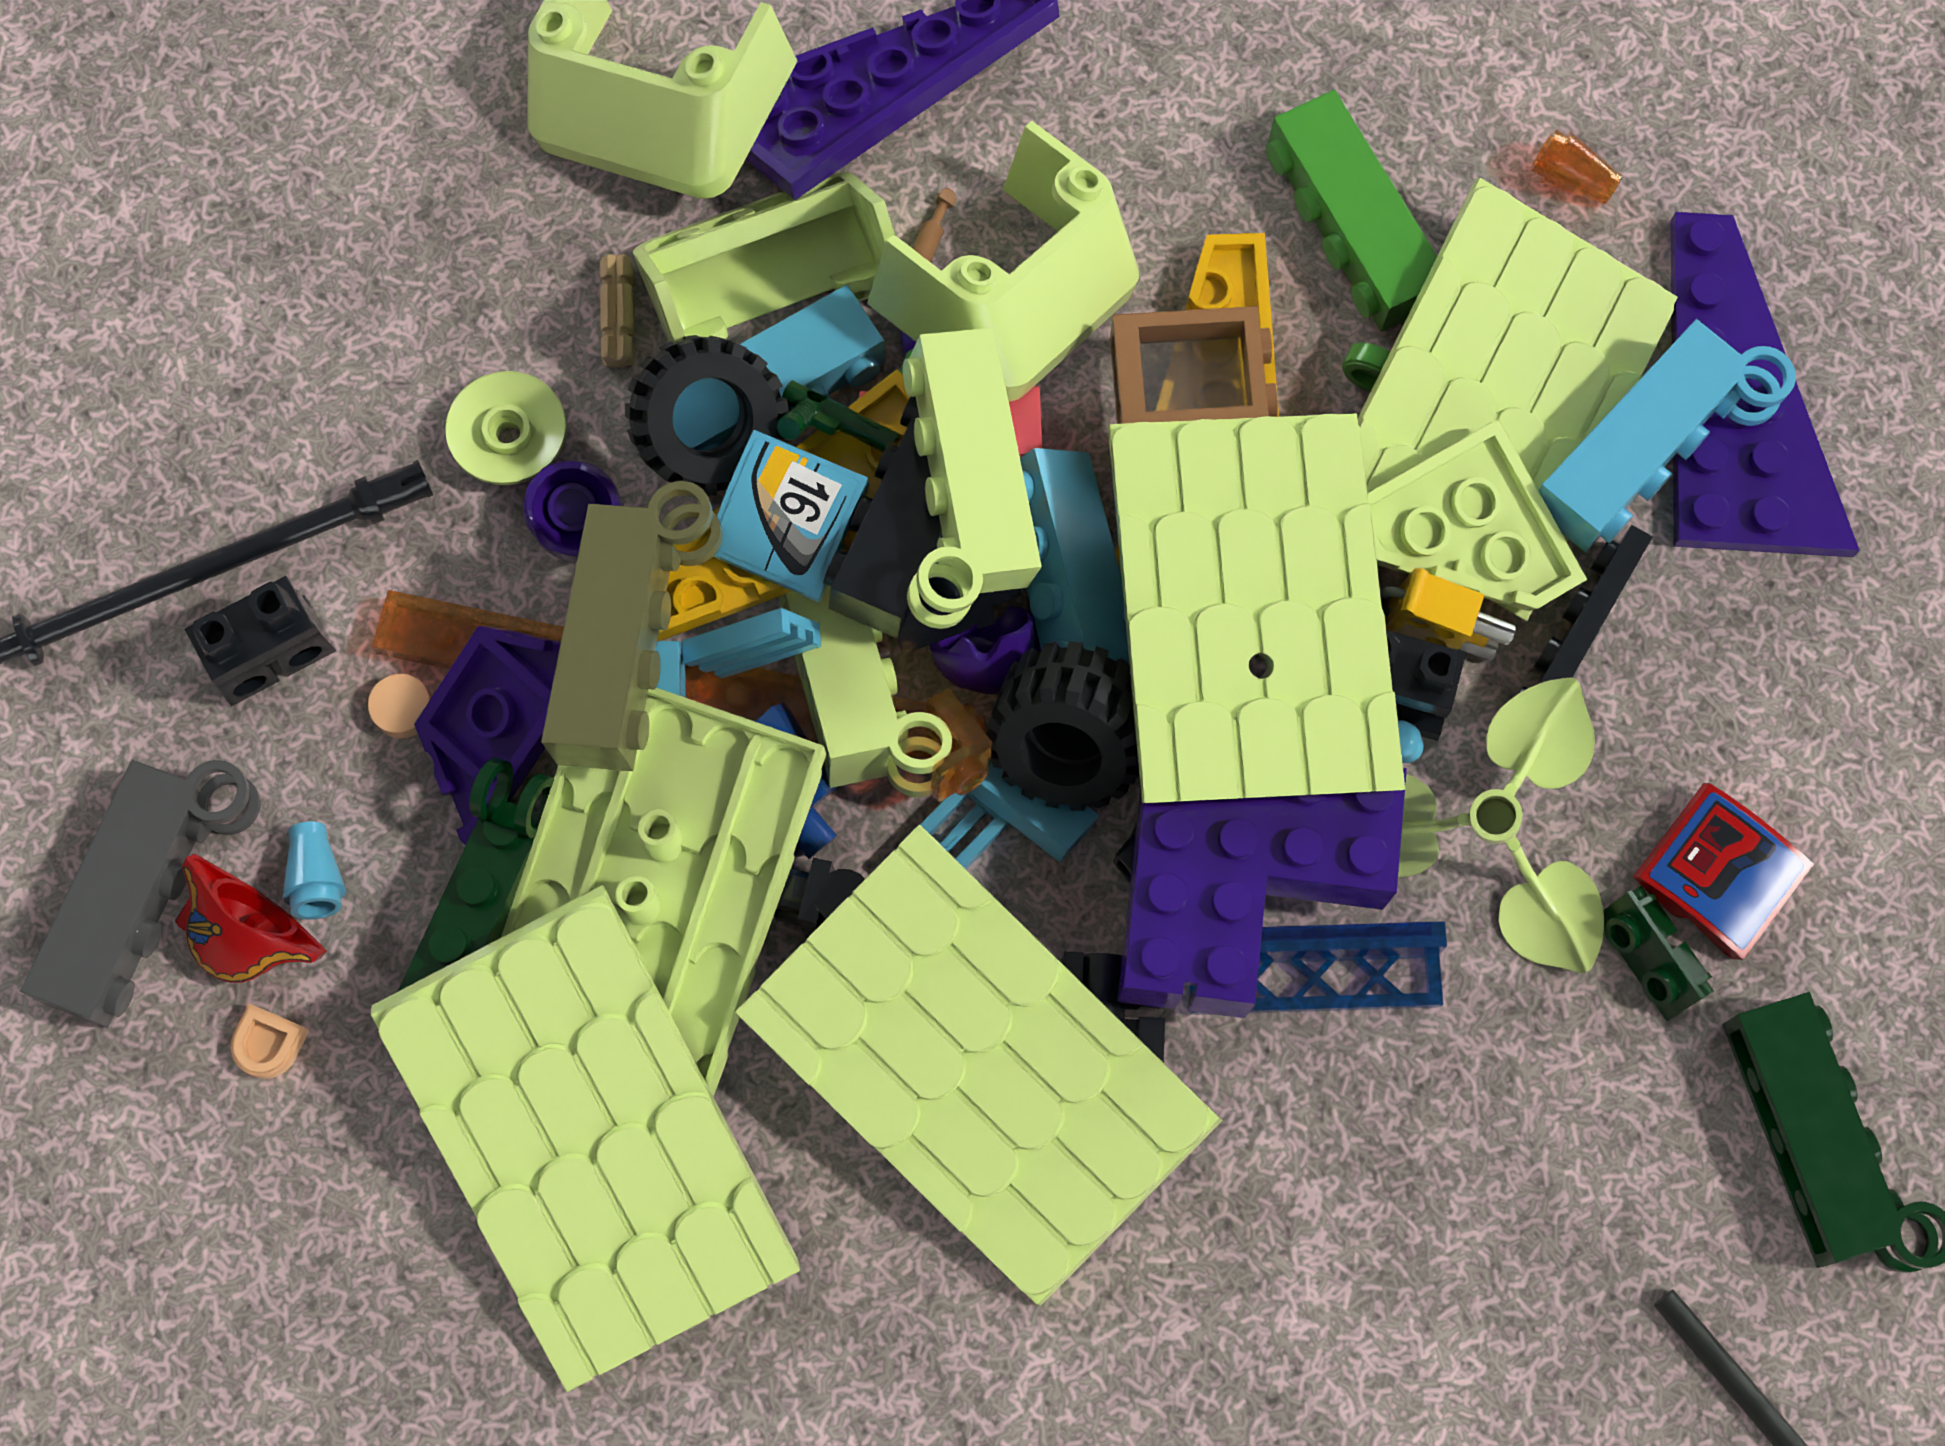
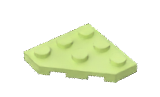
M1499 419L1485 425L1367 493L1368 503L1371 504L1378 566L1408 575L1414 568H1422L1427 570L1429 574L1482 593L1486 599L1525 611L1538 609L1587 580Z

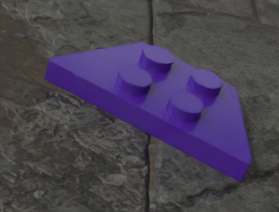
M478 625L414 723L424 751L433 760V773L442 795H451L463 823V826L456 831L460 841L465 846L478 821V818L472 816L469 803L473 784L484 764L493 757L506 760L512 764L513 783L507 799L510 802L545 750L541 741L561 641L493 626ZM498 775L495 776L490 784L486 796V804L495 790Z

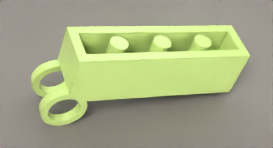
M994 328L920 334L910 358L905 359L903 362L905 391L908 397L916 396L919 418H916L914 422L916 449L920 456L927 455L931 477L927 478L925 485L927 507L931 516L939 515L942 528V538L938 539L937 549L930 552L923 559L917 573L910 582L907 591V602L916 619L932 628H949L959 623L965 617L979 593L1028 588L1042 567ZM943 577L950 580L959 590L960 598L946 599L939 596L930 586L929 578ZM919 593L923 600L932 608L941 612H947L951 614L936 615L929 612L922 605L919 598Z
M827 586L820 603L793 591L779 596L781 608L820 623L821 647L794 655L817 743L824 746L827 754L823 765L829 788L888 776L890 783L896 790L910 797H927L938 792L945 785L949 775V756L952 747L951 732L945 722L935 715L925 712L907 714L905 710L895 711L891 695L897 694L894 666L890 658H880L876 644L882 642V632L828 609L830 586ZM913 727L929 728L939 736L942 746L926 737L916 736L908 738V729ZM924 751L933 757L919 760L907 756L906 753ZM897 766L914 774L931 773L938 769L939 772L928 782L912 783L899 774Z

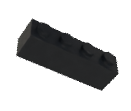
M916 396L909 398L903 411L900 425L907 427L899 446L889 442L880 458L875 477L881 479L882 482L874 498L863 495L854 512L849 530L857 534L848 553L837 549L823 580V584L831 587L828 609L898 639L911 611L907 602V591L910 582L917 573L923 559L930 552L937 549L938 539L942 538L939 515L931 516L926 502L925 485L927 478L931 477L927 455L920 456L915 445L914 422L916 418H919Z

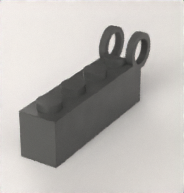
M131 759L20 992L40 1003L108 1029L113 1016L120 1017L132 1000L135 984L131 981V978L141 957L148 958L159 943L162 924L158 921L168 900L177 899L187 883L182 865L185 858L190 855L195 842H204L211 831L221 835L238 834L249 828L256 820L260 811L261 800L259 792L253 783L236 766L222 760L202 763L193 769L187 779H183ZM213 773H225L213 777L206 782L200 792L197 791L199 783L206 776ZM228 784L237 786L235 799L227 808L217 812L208 811L209 799L216 789ZM249 799L248 810L240 820L231 824H222L236 818L244 810Z

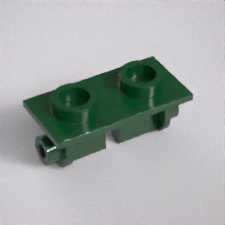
M1642 886L1633 891L1630 890L1603 910L1604 931L1609 943L1620 953L1641 983L1647 998L1656 1005L1665 1020L1669 1021L1714 992L1707 981L1712 976L1709 972H1706L1686 941L1673 949L1671 948L1666 938L1678 930L1656 900V895L1652 893L1648 896Z

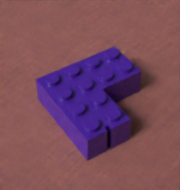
M1403 768L1405 785L1407 768ZM1140 790L1117 1002L1175 1009L1183 995L1185 984L1196 986L1189 997L1188 1011L1246 1018L1255 1005L1265 895L1383 910L1397 893L1405 790L1143 803Z

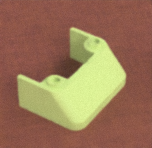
M544 0L528 30L527 126L538 146L548 154L696 198H712L725 192L735 180L798 62L772 6L760 2L735 50L713 45L697 48L682 60L673 78L588 55L613 11L607 0Z
M1033 121L1028 123L1023 130L1003 191L1058 232L1010 274L992 261L974 255L961 256L953 260L941 271L897 236L892 235L886 240L867 302L869 306L916 342L920 334L994 328L1008 401H1014L1023 397L1131 298L1139 279V268L1112 186L1107 177Z
M840 172L832 174L796 200L782 191L652 238L638 245L633 250V254L668 342L677 343L683 341L684 336L698 335L700 337H709L711 335L726 339L729 335L727 330L729 327L833 289L838 290L845 285L849 286L857 300L869 299L886 240L895 235L885 201L853 173Z

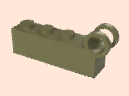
M676 481L664 485L651 497L647 508L588 504L541 741L558 765L633 772L637 750H644L647 745L649 716L644 710L648 689L655 690L660 677V655L656 651L659 630H666L668 628L671 617V597L669 592H666L670 571L676 572L680 565L695 566L708 561L717 553L723 539L721 524L712 511L707 494L694 483ZM686 495L695 498L700 503L684 504L674 508L663 518L660 524V510L671 498ZM698 518L694 524L686 529L673 530L684 519ZM711 526L709 540L700 549L692 552H682L675 549L673 544L681 545L693 542L700 538L708 527Z

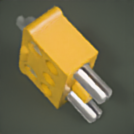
M1414 568L1398 588L1387 587L1380 590L1381 606L1385 616L1386 630L1464 651L1489 662L1496 656V650H1498L1497 642L1508 645L1514 638L1515 625L1479 612L1484 594L1429 574L1425 569ZM1391 596L1388 606L1382 604V599Z

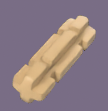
M608 254L602 257L600 261V279H602V286L600 287V326L603 336L601 337V358L606 367L625 368L631 366L634 362V343H632V336H634L633 265L631 258L625 254Z

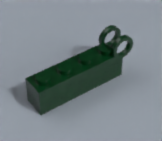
M493 757L481 768L473 784L469 803L472 816L478 818V821L398 991L501 938L554 778L541 773L535 775L525 786L516 805L507 801L513 783L512 764L506 760ZM498 775L495 790L486 804V796L490 784L495 776ZM542 791L541 801L537 809V812H535L532 809L537 797Z
M1810 992L1740 1013L1723 1023V1029L1816 1267L1828 1266L1872 1251L1888 1268L1902 1273L1916 1272L1945 1263V1211L1933 1203L1924 1201L1904 1205L1897 1192L1888 1188L1879 1166L1882 1162L1880 1144L1873 1131L1869 1127L1863 1126L1855 1106L1858 1098L1855 1082L1848 1069L1844 1066H1839L1830 1044L1833 1040L1831 1022L1824 1009L1819 1005L1815 1006ZM1926 1215L1932 1217L1941 1228L1942 1245L1939 1251V1241L1936 1228ZM1906 1218L1916 1222L1924 1232L1926 1246L1921 1257L1911 1253L1903 1243L1901 1228ZM1887 1246H1890L1892 1252L1895 1254V1256H1896L1899 1260H1897L1896 1258H1894V1257L1888 1252V1250H1887V1248H1886Z

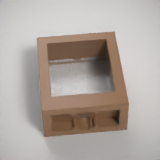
M1258 306L1113 315L1109 340L1117 424L1258 418L1265 416L1277 417L1278 400L1275 383L1266 384L1264 364H1270L1272 359L1271 333L1269 328H1260Z

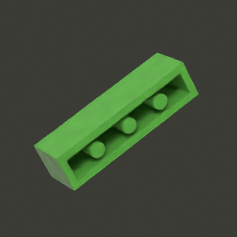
M1334 89L1274 117L1269 140L1266 144V154L1273 170L1279 176L1286 174L1295 189V204L1302 218L1308 223L1314 221L1324 237L1322 246L1327 260L1335 270L1343 268L1352 283L1351 295L1357 310L1364 318L1372 317L1380 332L1407 319L1437 255Z

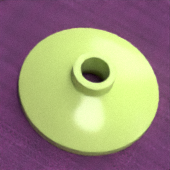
M500 371L487 374L467 385L454 399L449 409L445 426L447 444L457 464L472 477L494 485L520 484L535 478L544 467L553 464L564 445L567 430L565 413L555 392L538 378L516 371ZM506 428H516L520 431L518 439L510 443L500 442L499 435Z

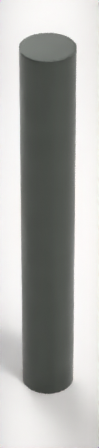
M1674 1289L1666 1293L1653 1305L1773 1446H1808Z

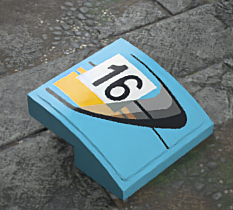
M753 430L717 514L723 531V539L719 550L713 557L820 603L828 586L823 584L826 571L837 549L844 551L846 548L844 539L849 530L854 512L870 486L868 477Z

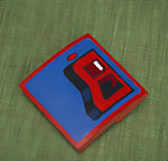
M1703 783L1633 875V878L1649 894L1654 893L1657 897L1656 900L1676 918H1688L1728 957L1744 960L1814 864L1780 833L1747 807L1713 784Z

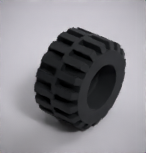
M691 335L684 336L683 341L677 343L669 341L659 347L661 352L655 357L648 356L640 365L643 370L638 379L632 377L628 388L632 392L630 403H625V417L629 419L630 429L627 432L631 443L638 449V455L644 463L665 481L670 483L676 481L691 482L702 488L707 496H717V491H727L753 430L778 440L779 438L785 439L779 434L777 429V423L783 417V413L789 411L787 399L781 397L779 388L783 386L777 374L769 371L766 367L768 363L758 354L746 349L747 347L724 338L711 335L709 337ZM704 378L721 380L729 385L736 394L739 404L737 425L731 436L721 445L709 450L692 449L683 444L675 434L673 428V409L682 391L690 384Z
M1069 641L1068 646L1063 648L1057 642L1043 644L1041 652L1031 648L1022 654L1019 662L1014 661L1002 683L987 724L988 730L985 735L986 747L992 749L989 759L994 768L1004 769L1001 778L1009 786L1018 785L1022 788L1021 795L1032 801L1037 797L1046 801L1045 806L1058 809L1060 804L1069 805L1072 811H1084L1087 804H1092L1096 808L1109 805L1111 797L1120 799L1128 792L1129 785L1134 784L1139 775L1131 675L1129 673L1130 664L1124 659L1120 658L1114 661L1107 657L1109 651L1096 646L1095 651L1084 649L1083 642ZM1063 724H1068V725L1074 726V727H1076V728H1078V729H1073V728L1067 727V726H1065V725H1063Z

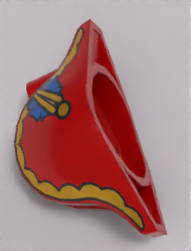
M197 854L185 858L182 869L190 897L175 919V923L182 930L186 931L187 944L191 955L207 974L225 982L243 983L259 977L279 964L285 962L312 963L325 955L327 950L288 912L264 894Z

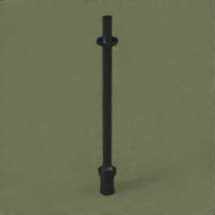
M419 460L413 461V464L368 481L366 476L354 481L356 487L351 488L348 496L33 625L22 613L12 616L15 632L0 638V664L26 654L30 662L37 666L44 663L43 646L352 520L360 519L365 522L371 520L373 525L384 521L383 514L424 497L433 496Z

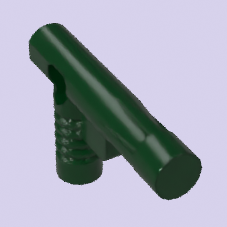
M793 380L787 384L782 394V397L787 399L788 405L793 407L777 423L779 434L787 440L796 439L808 426H812L828 435H834L839 430L881 452H884L889 442L898 445L901 434Z

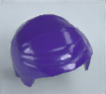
M564 461L544 467L529 483L523 501V516L528 529L546 551L564 561L577 562L588 504L624 506V503L615 483L598 466L586 462Z
M1011 605L1002 617L995 620V624L978 629L975 623L970 629L960 634L930 644V652L936 668L946 679L961 689L981 694H999L1007 671L1014 661L1019 662L1024 652L1031 648L1035 649L1033 615L1027 609Z

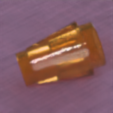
M1556 129L1552 131L1544 142L1530 169L1541 176L1540 183L1592 201L1595 200L1602 205H1605L1612 197L1623 176L1615 171L1610 164L1572 131L1565 135Z

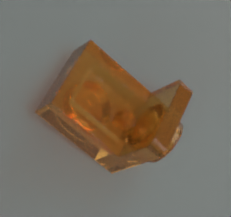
M947 688L928 699L927 713L935 715L944 721L952 736L950 755L941 759L933 766L931 793L938 802L943 801L954 793L965 795L977 788L989 773L992 741L986 735V728L979 713L968 703L962 705L952 691ZM925 728L930 737L942 746L939 736L933 730Z

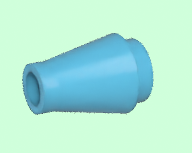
M314 821L295 824L288 830L289 849L282 899L286 904L290 905V912L296 918L310 920L332 916L341 910V899L346 895L347 890L327 838L326 826L323 823Z

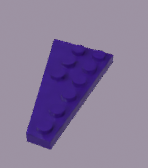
M956 0L954 7L926 16L922 9L902 16V26L877 35L872 27L796 55L795 57L798 62L745 160L794 200L798 199L1059 18L1058 0Z
M1675 212L1670 220L1671 293L1678 298L1674 304V311L1671 316L1672 344L1697 319L1741 355L1747 350L1758 346L1772 347L1786 355L1734 215ZM1762 359L1753 360L1746 364V366H1757L1765 369L1776 378L1780 388H1782L1783 376L1775 364ZM1745 379L1753 390L1768 394L1766 388L1758 381ZM1796 381L1792 391L1780 403L1774 415L1766 422L1747 426L1731 420L1728 416L1723 419L1715 412L1703 424L1710 433L1699 447L1686 460L1678 453L1673 457L1674 547L1854 557L1860 551ZM1742 398L1736 404L1743 411L1757 413L1767 408L1751 405Z

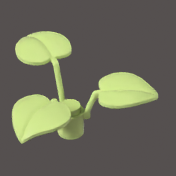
M1561 678L1539 683L1517 694L1504 704L1493 717L1486 737L1488 756L1497 766L1508 770H1515V773L1504 790L1491 789L1481 793L1472 803L1470 813H1462L1443 820H1434L1437 813V801L1433 792L1425 783L1414 776L1406 774L1398 877H1410L1420 874L1434 865L1439 855L1438 840L1434 832L1471 826L1476 836L1482 841L1490 844L1505 843L1521 874L1527 881V883L1518 884L1510 888L1502 898L1499 908V925L1506 942L1522 957L1535 963L1559 967L1577 973H1586L1591 970L1598 957L1604 933L1603 905L1595 883L1581 868L1568 861L1551 863L1537 877L1520 846V842L1516 838V834L1521 827L1523 813L1519 801L1514 796L1525 777L1527 776L1533 784L1543 789L1562 788L1577 781L1586 772L1594 755V729L1584 702L1581 685L1575 678Z

